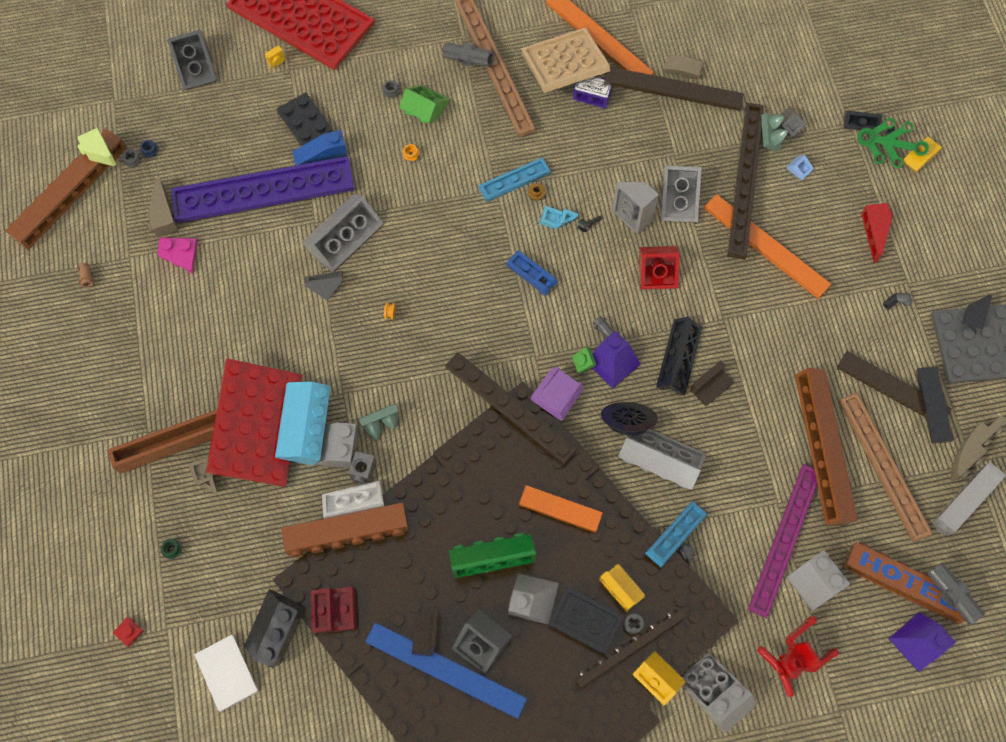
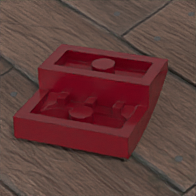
M356 587L325 588L311 591L312 633L357 629Z

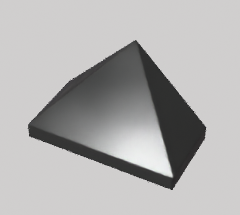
M338 271L306 276L305 286L328 301L342 282L343 272Z

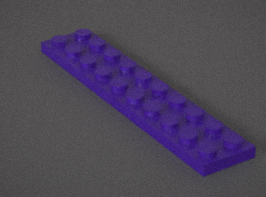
M346 156L171 188L174 220L176 223L354 191L355 189L349 157Z

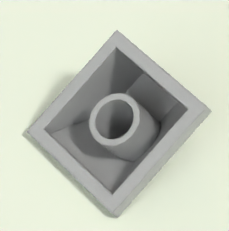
M518 573L508 615L549 624L559 583Z

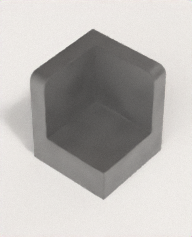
M791 106L781 114L784 116L781 125L785 130L789 131L788 133L792 137L807 125Z

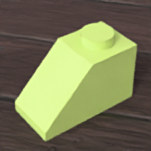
M98 128L77 137L80 142L77 146L82 155L86 154L91 161L111 166L117 165Z

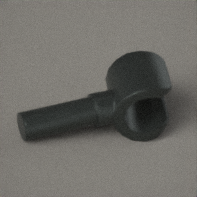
M599 215L588 222L581 219L578 222L579 226L577 228L582 232H587L590 226L600 221L602 217Z

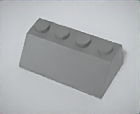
M353 194L302 241V244L314 258L333 272L384 223L362 195Z
M648 429L640 435H627L618 457L626 463H633L641 467L644 471L653 472L664 480L673 481L682 488L692 490L707 454L652 429Z

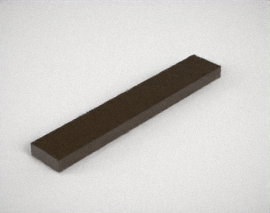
M848 351L845 352L837 369L926 418L919 390ZM946 406L947 414L949 415L952 408Z

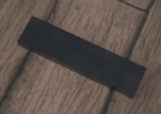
M937 367L917 368L916 374L931 444L950 443L953 441L938 369Z

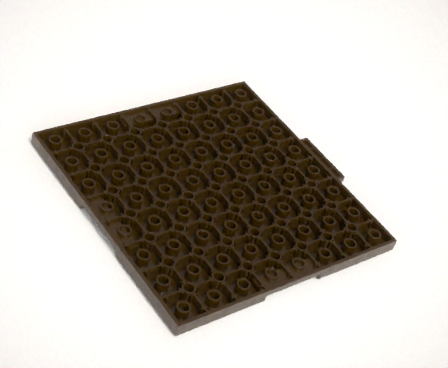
M524 381L512 389L509 394L577 449L564 466L491 406L435 450L429 459L383 494L384 506L398 503L404 504L409 531H406L404 535H386L384 539L377 541L367 539L364 540V543L358 545L348 543L339 549H332V547L324 548V551L320 553H311L310 551L272 579L285 597L306 606L301 618L311 631L312 590L356 587L357 629L314 633V635L397 742H638L660 720L646 705L655 696L633 673L655 651L680 674L738 622V619L676 551L662 567L645 554L661 534L655 527L652 528L606 477L600 470V466L559 420L531 400L533 391ZM526 485L603 512L596 533L519 506ZM518 533L531 534L536 553L535 563L454 579L449 550H453L454 546L465 545V547L473 546V543L477 541L489 543L494 542L493 539L498 537L509 539L514 538V535ZM616 565H620L645 594V597L628 612L623 609L600 581V577ZM518 573L559 583L551 618L567 587L623 615L624 617L606 654L604 655L548 624L508 615ZM434 606L438 607L434 652L527 698L519 718L516 719L367 644L365 641L374 624L377 623L413 641L416 612L433 613ZM479 609L512 635L504 651L485 675L452 650L464 625ZM676 609L677 612L681 609L684 610L687 617L582 689L579 688L576 680L579 678L577 674L586 668H589V670L597 666L595 662L606 656L608 659L613 656V650L624 644L626 647L632 643L630 639L636 634L628 633L624 627V622L629 615L638 614L642 617L644 626L640 632L644 635L649 631L648 627L656 621L662 623L666 620L665 615ZM632 619L628 621L631 622L629 625L631 629L633 627L636 629L640 627L637 626L639 623L637 619L635 621Z

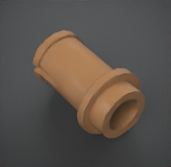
M80 263L77 266L80 276L79 284L85 288L91 287L94 278L91 276L90 265L88 263Z

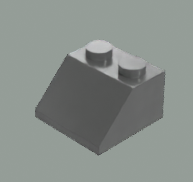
M479 609L464 625L452 650L485 675L504 651L512 635Z

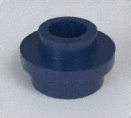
M145 140L140 145V152L144 157H153L158 152V146L151 140Z

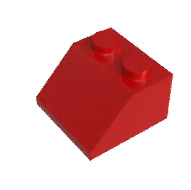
M677 246L639 247L641 290L678 288L680 253Z

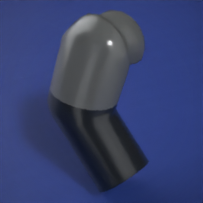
M894 293L883 302V306L890 310L899 302H902L904 306H909L913 300L909 293Z

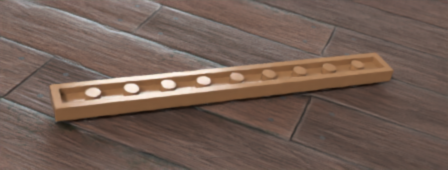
M455 0V4L475 46L480 49L493 51L494 53L493 65L490 67L485 66L518 138L535 132V127L474 0Z

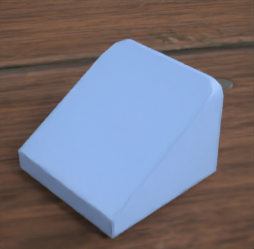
M805 154L797 156L786 166L800 180H803L814 169Z

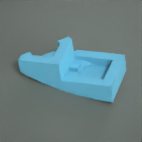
M545 206L539 224L558 229L578 217V213L567 209L559 211Z

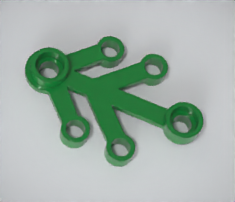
M887 118L884 123L874 129L864 128L857 135L859 144L868 146L874 156V162L878 165L884 163L885 156L879 152L875 143L883 145L892 160V166L896 169L902 167L903 159L897 155L893 147L914 151L917 156H924L929 151V144L926 141H918L915 144L896 140V138L904 133H910L913 130L914 125L909 121L885 137L877 135L885 129H892L895 126L893 118ZM889 120L893 122V125L890 127L886 125V122ZM906 124L911 125V129L905 130L904 126ZM865 134L870 136V139L867 141L863 139ZM923 146L925 150L919 152L917 148ZM882 156L883 161H876V157ZM900 160L901 165L896 166L894 161Z

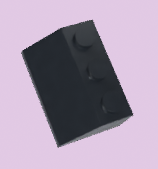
M269 589L244 644V647L253 659L272 669L280 665L306 606Z

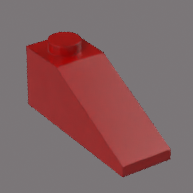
M888 203L866 205L861 213L874 263L878 262L883 254L893 218V213L889 209Z

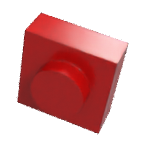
M126 617L112 633L126 646L130 647L144 631L131 618Z

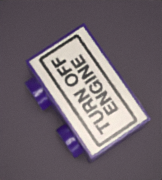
M591 77L576 82L573 100L606 109L613 86L604 85L605 78L601 79L598 77Z

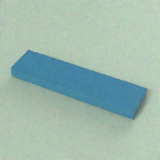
M542 157L480 184L479 190L485 201L489 202L551 174V171Z
M692 501L645 554L662 567L706 517L707 513Z

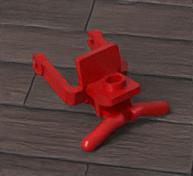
M815 616L806 618L804 623L786 637L785 642L789 647L788 652L781 654L779 660L765 647L760 646L757 649V652L779 673L778 676L782 680L788 697L794 696L790 677L797 679L803 671L816 672L829 660L839 655L837 648H832L819 658L809 642L795 643L794 640L818 621Z

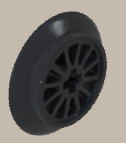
M613 403L601 411V418L609 428L623 435L643 434L655 426L658 421L657 414L652 409L638 403Z

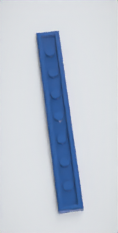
M377 623L374 624L365 641L367 644L516 719L519 718L527 698L435 652L433 656L413 655V641Z

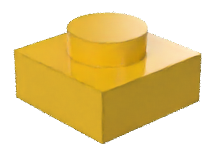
M279 45L264 54L267 64L271 69L285 61L283 50Z

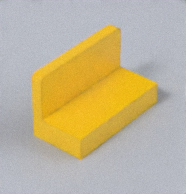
M616 565L600 577L601 583L626 612L645 597V594L620 565Z
M655 651L633 673L664 706L686 683Z

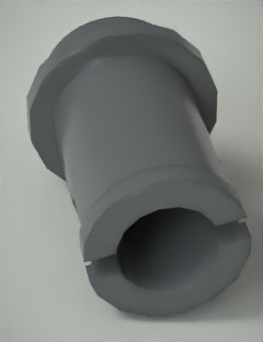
M600 316L593 322L594 328L598 329L607 338L614 330L606 322L607 319Z

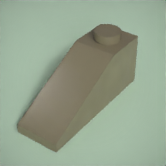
M160 178L155 180L148 210L150 221L147 222L150 232H154L157 238L179 231L174 220L165 186Z

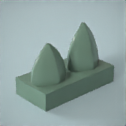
M766 112L761 115L763 146L777 152L781 150V142L789 131L779 127L784 120L783 115H772Z
M395 404L360 417L359 421L369 436L379 440L381 435L379 419L387 427L396 429L398 409Z

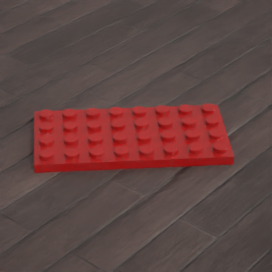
M229 0L226 3L227 8L334 71L375 24L374 18L342 0Z

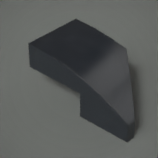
M987 295L970 303L962 323L983 329L992 296Z

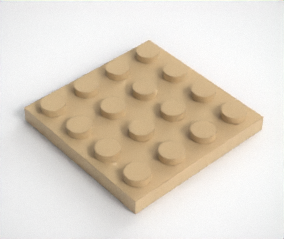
M586 28L521 48L523 57L544 93L610 71L609 63Z

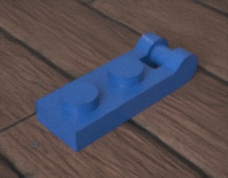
M519 250L506 263L508 268L538 289L544 296L550 292L549 289L558 283L554 276ZM545 279L547 282L543 284L540 281Z

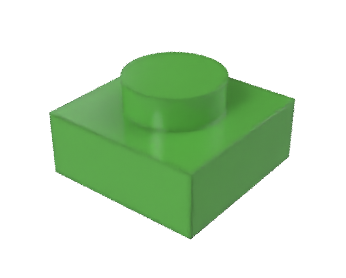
M586 347L572 356L578 373L582 374L597 365L591 348Z

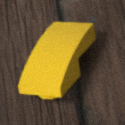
M929 137L923 140L929 144V151L926 155L917 156L914 151H911L903 159V163L915 173L928 161L930 162L942 149L940 145ZM923 146L917 148L919 152L925 150Z

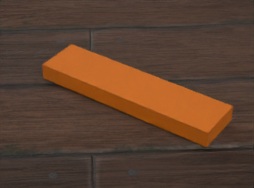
M527 485L519 503V506L594 533L597 531L603 513Z

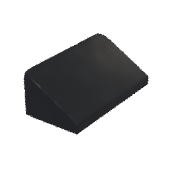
M844 111L843 129H874L881 124L882 114Z

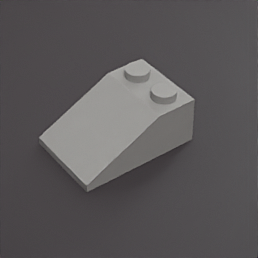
M664 166L661 221L698 223L702 167Z

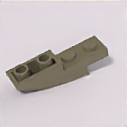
M1002 415L989 426L981 422L968 434L955 456L950 478L952 481L959 477L964 479L971 472L969 468L972 465L976 467L984 460L982 456L987 452L984 447L991 442L989 437L992 435L997 436L1005 429L1002 425L1006 422V419Z

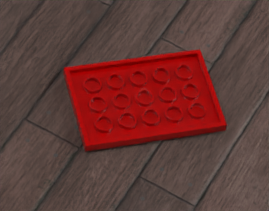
M229 358L225 360L205 473L281 487L286 486L290 461L275 458L286 384L288 382H302V374Z

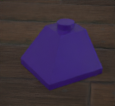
M616 331L601 342L593 353L597 365L592 369L612 389L640 365L629 343Z
M920 612L916 613L888 638L918 672L943 655L956 643L940 624Z

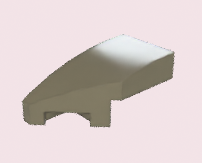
M208 457L189 463L194 482L214 493L218 492L214 474L205 473Z

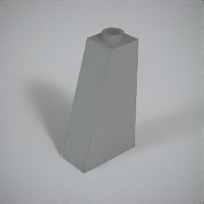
M991 462L985 464L969 478L932 524L936 526V529L941 534L950 536L956 532L1004 479L1006 474Z

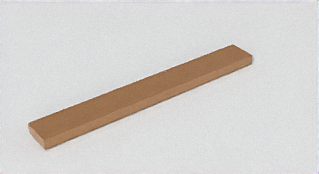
M854 393L841 398L838 402L912 542L931 536L933 533L859 394Z

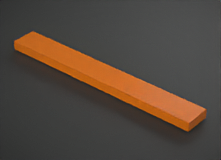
M546 0V4L576 30L586 28L600 51L621 69L654 75V72L570 0Z
M716 194L705 205L704 209L730 229L733 207ZM751 221L748 244L819 299L831 286V283Z

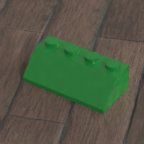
M518 533L514 535V538L509 539L498 537L493 539L494 542L489 543L477 541L473 543V546L465 547V545L454 546L453 550H449L454 579L535 563L536 553L531 534Z

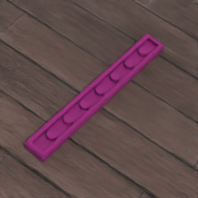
M805 464L801 466L747 609L766 619L771 611L817 487L815 471L810 466Z

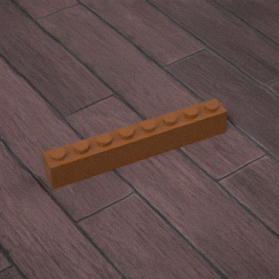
M105 128L101 132L114 160H116L127 149L121 138ZM81 153L47 186L40 196L35 198L34 202L5 231L13 240L29 250L110 165L91 161L86 154L82 155Z
M806 368L795 374L825 525L844 526L856 522L858 519L827 375L823 369Z

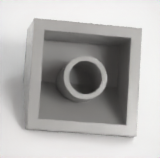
M337 422L325 425L320 461L315 465L350 468L357 449L359 436L357 425Z
M824 550L786 577L811 611L850 585Z

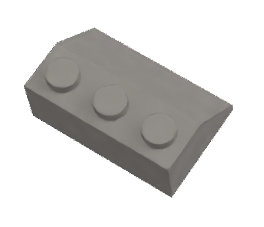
M618 182L615 188L612 212L638 235L653 222L659 194L654 187L649 186L646 182Z

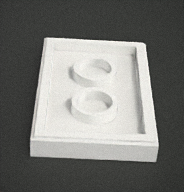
M375 481L323 494L324 519L384 507L381 482Z
M233 634L194 654L219 712L259 692Z

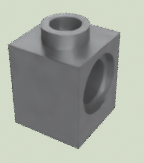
M355 451L349 470V475L353 482L364 484V482L370 483L377 462L374 455ZM360 466H367L364 472H357Z

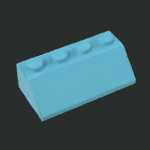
M288 382L286 384L275 458L314 465L320 461L331 386L316 382Z

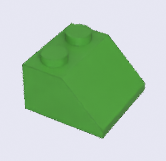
M423 85L405 88L399 108L404 110L405 114L416 116L421 122L428 124L438 119L450 99Z

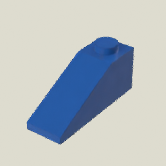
M342 130L325 133L292 151L295 166L348 156Z

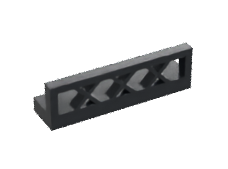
M689 317L677 318L673 321L656 385L660 390L671 389L681 396L686 394L702 331V326ZM691 327L695 329L693 337L690 332ZM687 343L689 344L690 348L689 353H687L686 350ZM682 360H684V363H685V370H684V371H683L682 365H681V364H682ZM678 377L680 378V381H681V386H680V387H678V386L676 385L677 380H678Z

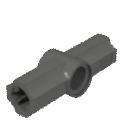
M447 42L442 48V56L444 58L459 61L466 66L476 64L490 67L494 62L493 51L480 49L469 43L459 45Z
M943 562L927 573L942 591L941 596L949 606L955 607L968 625H972L985 615L983 610L970 596L971 591L963 581L957 580Z

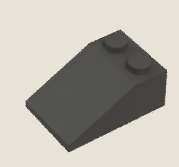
M201 30L167 39L183 90L217 81L209 47Z

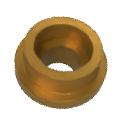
M534 183L529 186L528 196L532 200L539 201L544 198L546 190L543 185Z

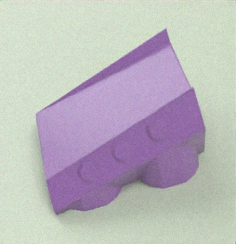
M559 367L551 368L531 396V400L561 421L582 393V382L578 383L562 372Z

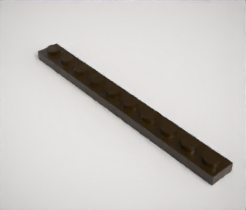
M746 102L727 251V257L743 260L746 259L762 127L761 115H763L764 105Z

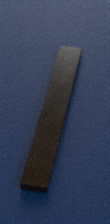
M610 67V71L605 73L604 85L736 111L742 109L743 93L614 67Z

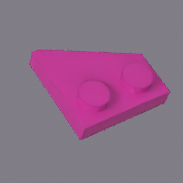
M160 238L157 255L161 259L170 261L173 265L180 266L193 274L198 242L196 239Z

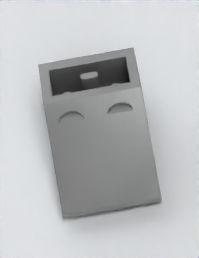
M707 653L681 676L686 681L683 685L685 690L725 734L756 706L753 694L710 653Z

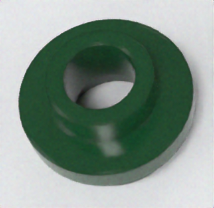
M168 539L161 546V553L167 559H175L182 550L180 542L176 539ZM174 546L175 550L169 553V548Z

